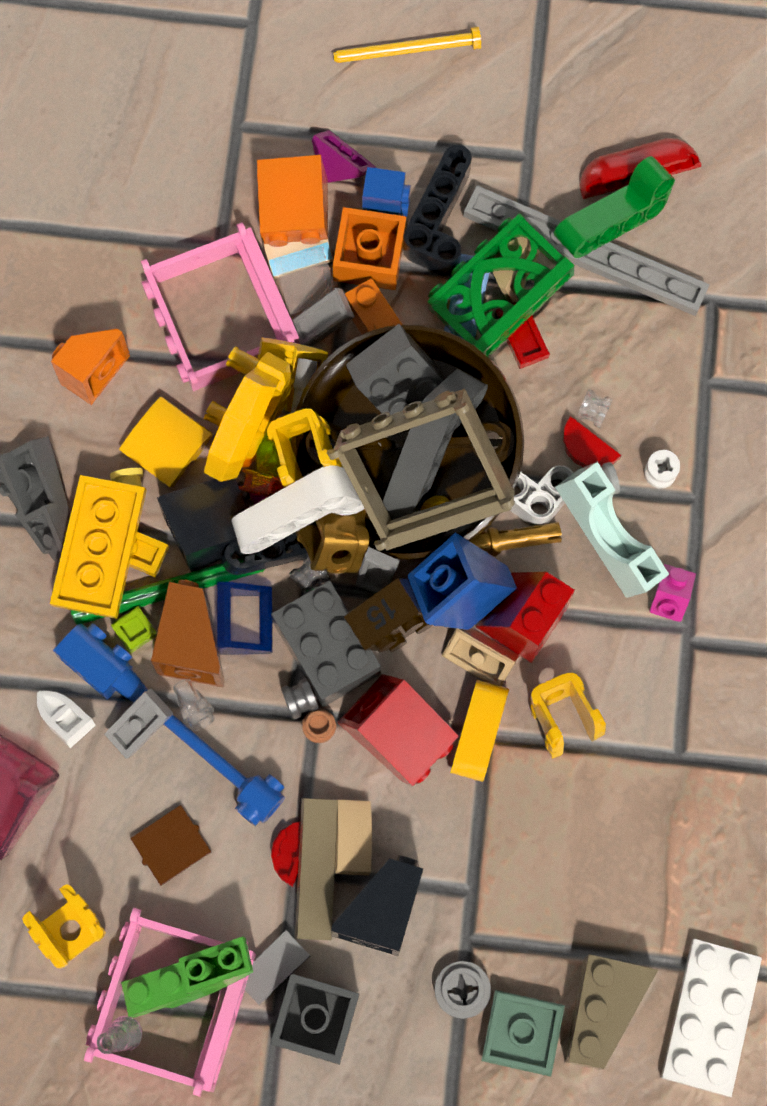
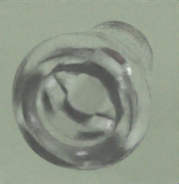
M184 679L174 685L173 690L176 694L183 724L192 731H199L209 726L215 719L213 715L214 708L193 685L191 679Z
M120 1016L111 1023L104 1033L98 1036L97 1047L103 1054L134 1050L141 1041L142 1027L136 1019Z

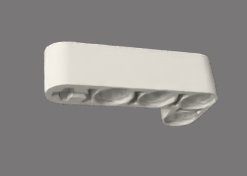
M332 465L322 467L237 514L231 521L241 553L251 554L271 546L331 512L339 515H352L365 508L345 469Z
M561 465L552 467L538 484L520 472L516 485L522 492L514 495L515 504L510 511L530 526L550 523L565 504L556 488L552 486L551 481L555 479L565 480L573 474L572 470ZM533 504H542L547 508L548 512L542 515L536 514L532 511L531 506Z

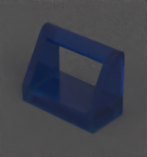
M217 582V649L219 655L273 653L272 587L237 582ZM233 596H259V644L233 641Z

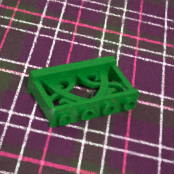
M520 213L514 219L511 217L507 218L497 230L499 233L490 241L486 239L480 243L474 251L476 255L467 263L465 261L459 263L452 271V277L444 285L442 283L436 285L428 295V309L456 336L476 346L488 357L574 276L575 265L566 256L563 257ZM524 237L530 242L531 250L526 259L521 258V245H519L516 251L508 249V244L513 238ZM538 250L555 265L552 270L534 262ZM500 251L501 257L493 258ZM503 270L518 271L514 280V290L519 301L515 305L504 300H492L482 304L481 294L485 273ZM525 273L529 274L526 281L531 280L534 282V287L529 290L521 287V281ZM471 279V287H470V288H468V287H466V286H463L465 283H467V282ZM459 294L463 297V301L460 304H455V306L460 309L471 306L472 311L464 315L451 314L447 309V302L452 296ZM492 308H500L503 311V316L500 319H494L492 317L493 311L489 312L486 316L484 312ZM474 319L482 336L476 340L461 324Z

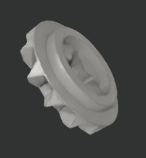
M466 961L454 962L446 966L436 979L435 997L440 1008L452 1017L461 1019L474 1017L483 1011L489 1002L491 995L490 981L486 973L474 963ZM461 974L466 986L478 987V990H473L467 994L466 1006H463V1000H461L459 995L448 994L447 992L458 986L459 975Z

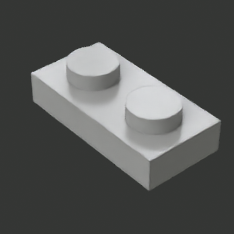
M151 688L145 691L108 729L105 736L128 759L174 713Z

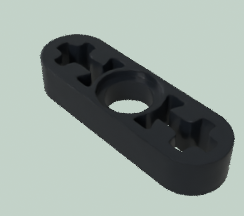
M296 532L272 544L278 553L275 557H267L261 551L255 552L253 555L243 554L240 551L238 541L231 542L226 547L222 556V565L227 572L233 575H242L303 560L308 557V553L305 547L301 548L299 544L291 545L295 538H297ZM237 553L239 557L246 556L243 563H240L238 559H232L233 554Z

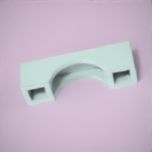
M598 462L577 470L555 486L626 598L646 593L669 575L652 546L642 544L634 539L619 522L612 502L615 488Z

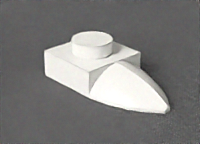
M52 691L37 692V707L41 717L50 730L69 748L96 726L93 720L65 695Z

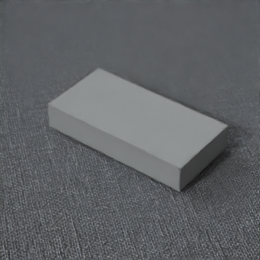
M335 288L293 318L292 322L299 336L300 344L313 347L355 316L343 289Z
M368 547L356 580V586L376 594L393 581L400 560Z
M286 930L253 961V973L249 974L245 991L260 1006L311 956Z

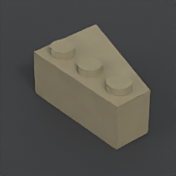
M590 954L584 957L566 1052V1063L602 1070L606 1067L658 969Z

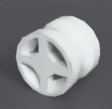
M658 450L649 457L644 470L646 481L652 487L658 489L671 486L679 473L680 461L671 451Z

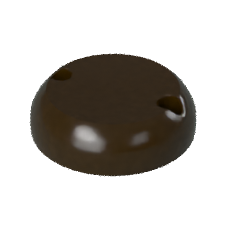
M401 325L436 364L444 380L458 368L488 385L481 403L475 410L486 434L495 432L499 437L503 438L489 440L493 447H497L494 450L514 490L523 463L524 429L519 404L501 370L481 350L459 336L427 326ZM395 326L369 331L339 347L320 365L303 390L296 411L312 409L318 416L327 421L331 430L329 436L335 440L330 441L333 449L341 430L346 429L351 424L357 423L360 426L371 422L373 418L382 414L356 387L346 364ZM462 423L453 431L426 500L439 495L451 501L493 487ZM410 429L355 448L382 502ZM311 430L292 437L291 447L303 477L324 467L320 463ZM366 512L365 527L369 533L368 547L377 550L374 542L381 539ZM499 514L379 552L395 559H424L430 556L454 533L471 541L490 526Z

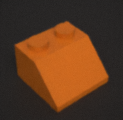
M111 329L70 336L66 343H61L56 347L52 354L51 363L60 384L92 405L130 357L123 332L119 329Z

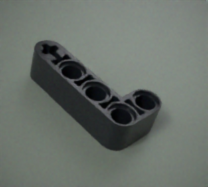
M453 145L444 152L404 232L403 253L409 261L441 275H451L461 258V245L458 240L442 233V230L470 175L472 156L470 151L462 145ZM456 164H458L455 169V174L451 173L452 167H455ZM440 188H447L451 192L447 194H442L437 190ZM426 214H434L438 218L435 220H428L424 218V216ZM414 240H420L425 244L423 246L416 247L410 244V242ZM447 252L452 254L454 257L451 259H443L439 256V254Z

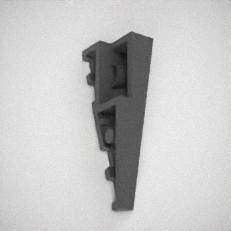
M47 436L31 440L11 452L0 454V494L3 497L8 496L18 510L15 515L41 552L49 554L56 565L59 566L70 520V511L50 439Z

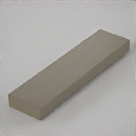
M302 799L295 939H332L338 800Z

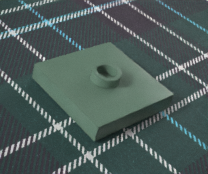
M495 990L481 1061L551 1077L565 1005Z

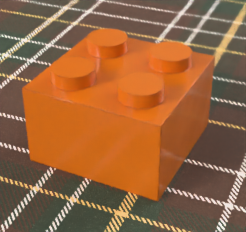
M343 207L333 260V281L360 285L372 278L378 288L396 290L403 252L404 232L406 230V216Z

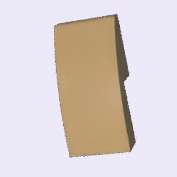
M338 800L335 874L369 876L372 859L371 801Z

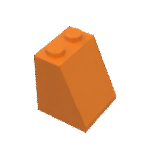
M321 155L257 160L260 235L264 244H269L272 247H283L288 245V242L301 241L303 244L311 245L319 243L320 240L328 239V178Z

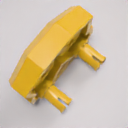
M235 346L228 357L226 366L240 371L245 376L228 408L212 401L206 410L208 414L204 415V420L219 426L208 452L204 473L220 482L237 478L241 468L249 467L253 463L268 436L267 428L269 424L281 415L294 385V380L291 378L290 364L270 352H267L261 359H258Z

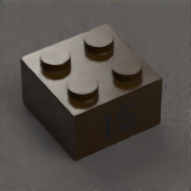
M397 578L344 616L364 650L378 651L379 653L388 650L392 653L403 647L407 643L405 638L412 633L420 634L433 626L425 622L409 579Z

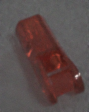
M243 469V473H246L243 486L239 487L240 490L269 497L285 488L277 475Z

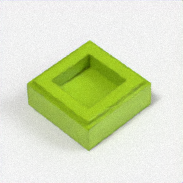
M139 606L111 624L112 629L130 654L157 636V632Z

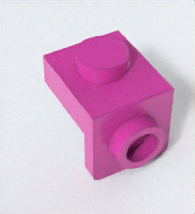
M664 564L669 575L658 583L650 613L681 622L691 598L696 573Z

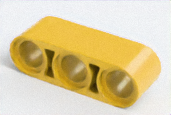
M476 680L450 773L480 782L484 781L508 696V688Z

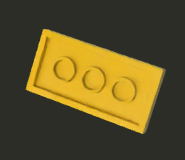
M80 475L50 600L51 606L114 619L118 618L147 492L145 487Z

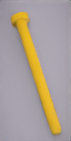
M472 27L471 33L337 50L333 53L334 62L343 63L472 45L473 50L481 49V35L479 27Z

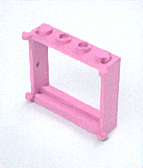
M243 222L236 224L239 232L162 262L149 266L147 259L140 261L146 280L141 282L148 300L154 298L158 307L153 309L159 327L166 326L169 336L164 338L171 355L177 353L181 363L176 365L181 380L183 383L189 381L193 391L241 372L226 366L227 360L196 372L193 371L157 283L239 252L276 339L300 344L297 331L251 228L245 229ZM260 347L246 353L258 358Z
M133 908L130 922H125L120 934L119 941L123 943L120 955L113 957L109 967L108 976L112 977L108 991H102L98 1001L97 1011L101 1013L97 1025L92 1024L87 1034L85 1045L89 1047L86 1050L84 1061L92 1063L93 1057L96 1056L195 1087L193 1095L201 1097L203 1090L214 1092L249 975L221 989L193 1078L102 1050L122 991L121 982L126 979L142 927L210 948L224 943L139 917L141 909ZM249 950L251 963L253 964L256 953Z

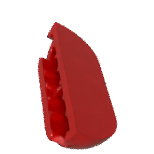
M665 138L602 155L592 160L581 175L580 192L582 198L587 199L616 191L629 185L634 169L642 160L653 156L671 175L701 167V161L694 148L683 140Z

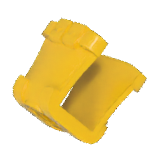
M302 409L272 421L267 428L269 440H274L281 465L277 468V472L282 485L285 487L303 478L289 438L309 430L312 431L320 463L324 467L334 465L344 468L339 458L330 460L327 454L328 450L333 449L328 437L331 431L327 421L318 416L312 409Z
M573 672L548 680L536 686L531 693V714L533 719L538 718L546 735L545 747L552 759L563 754L564 741L563 735L547 706L570 696L591 742L605 735L606 723L599 709H592L583 693L585 689L582 680Z
M68 884L59 888L68 903L44 921H40L31 911L27 912L22 918L23 923L29 929L28 933L32 940L39 945L38 948L47 959H50L52 964L59 969L67 966L71 960L95 942L100 941L106 934L92 909H87L89 905L80 894H76L74 888ZM71 920L78 922L81 928L78 938L73 941L65 940L61 935L63 924Z

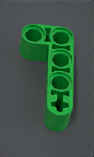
M653 156L647 157L634 169L629 185L565 218L556 227L554 236L574 258H581L656 217L664 209L675 179Z

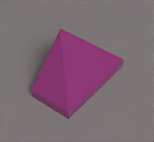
M330 130L315 134L312 138L314 154L321 155L328 183L358 178L366 175L367 167L376 168L375 165Z

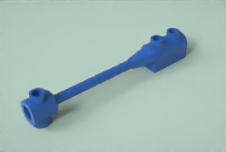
M82 623L78 624L53 649L56 656L107 700L117 691L134 703L148 690L133 671V667L128 663L132 656L118 644L111 649L104 643L103 640L107 635L94 623L88 628ZM174 715L164 723L169 730L238 788L237 802L239 804L235 809L252 825L256 826L260 821L265 823L281 806L285 796L280 792L285 787L272 775L269 774L265 779L260 775L247 778Z

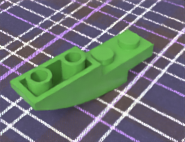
M242 936L179 958L178 963L121 982L128 1017L136 1018L165 1007L171 1009L221 990L253 973L246 938Z

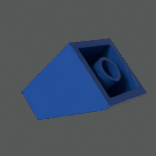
M454 533L407 575L425 622L429 625L470 630L517 589L507 565L457 533Z

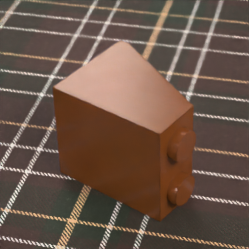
M179 580L178 584L169 582L151 658L157 674L223 688L225 680L203 588H198L199 584L189 580Z

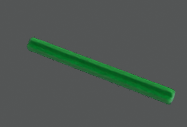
M245 557L238 558V561L243 563ZM221 563L123 592L119 613L135 609L138 606L142 607L165 600L169 582L178 584L179 580H189L199 584L198 588L205 589L257 574L265 569L242 575H233L227 572ZM71 610L72 619L76 625L104 618V616Z

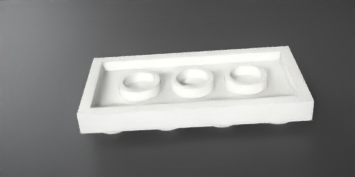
M692 939L660 1078L732 1097L762 957Z

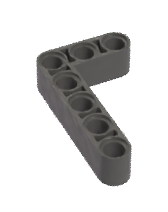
M457 368L422 403L434 400L437 395L448 390L456 392L466 389L476 409L481 403L488 385ZM456 413L410 429L383 499V504L392 520L420 511L423 503L426 501L453 431L462 423Z

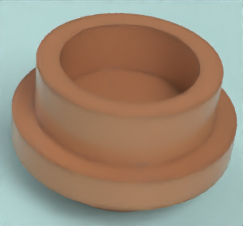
M318 709L313 712L311 711L303 720V733L311 742L325 743L334 736L336 721L333 715L326 710Z

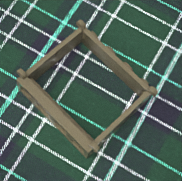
M466 389L456 392H450L449 390L442 392L434 400L425 403L420 401L413 402L400 412L391 415L388 412L382 413L373 418L371 422L360 426L357 423L351 424L346 429L341 430L334 449L327 451L330 460L339 458L381 539L374 542L378 551L384 549L387 551L509 511L515 504V492ZM456 413L460 417L493 487L392 520L355 448Z

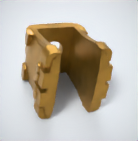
M365 509L352 515H339L331 512L316 520L317 526L308 525L296 531L297 540L302 542L310 558L311 570L324 571L326 569L328 572L335 574L345 572L358 573L369 544V533L365 527Z

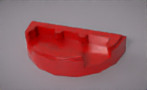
M569 417L563 430V442L566 454L574 463L586 467L598 462L600 467H602L604 463L611 462L614 464L621 458V454L574 418Z
M301 822L292 823L282 829L273 842L271 852L274 870L280 879L292 888L298 876Z

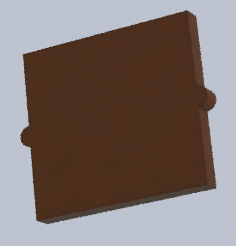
M181 805L130 838L143 858L142 864L149 867L160 886L212 853L199 834L200 827L192 823Z

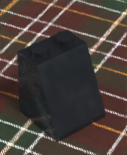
M234 478L220 482L217 479H211L157 497L163 518L190 572L200 570L222 559L226 547L231 542L237 541L231 520L237 514L249 508L246 500L250 499V495L242 480L236 482Z
M398 855L397 860L389 858L333 923L331 929L332 937L399 956L424 868L417 867L418 861L409 857Z

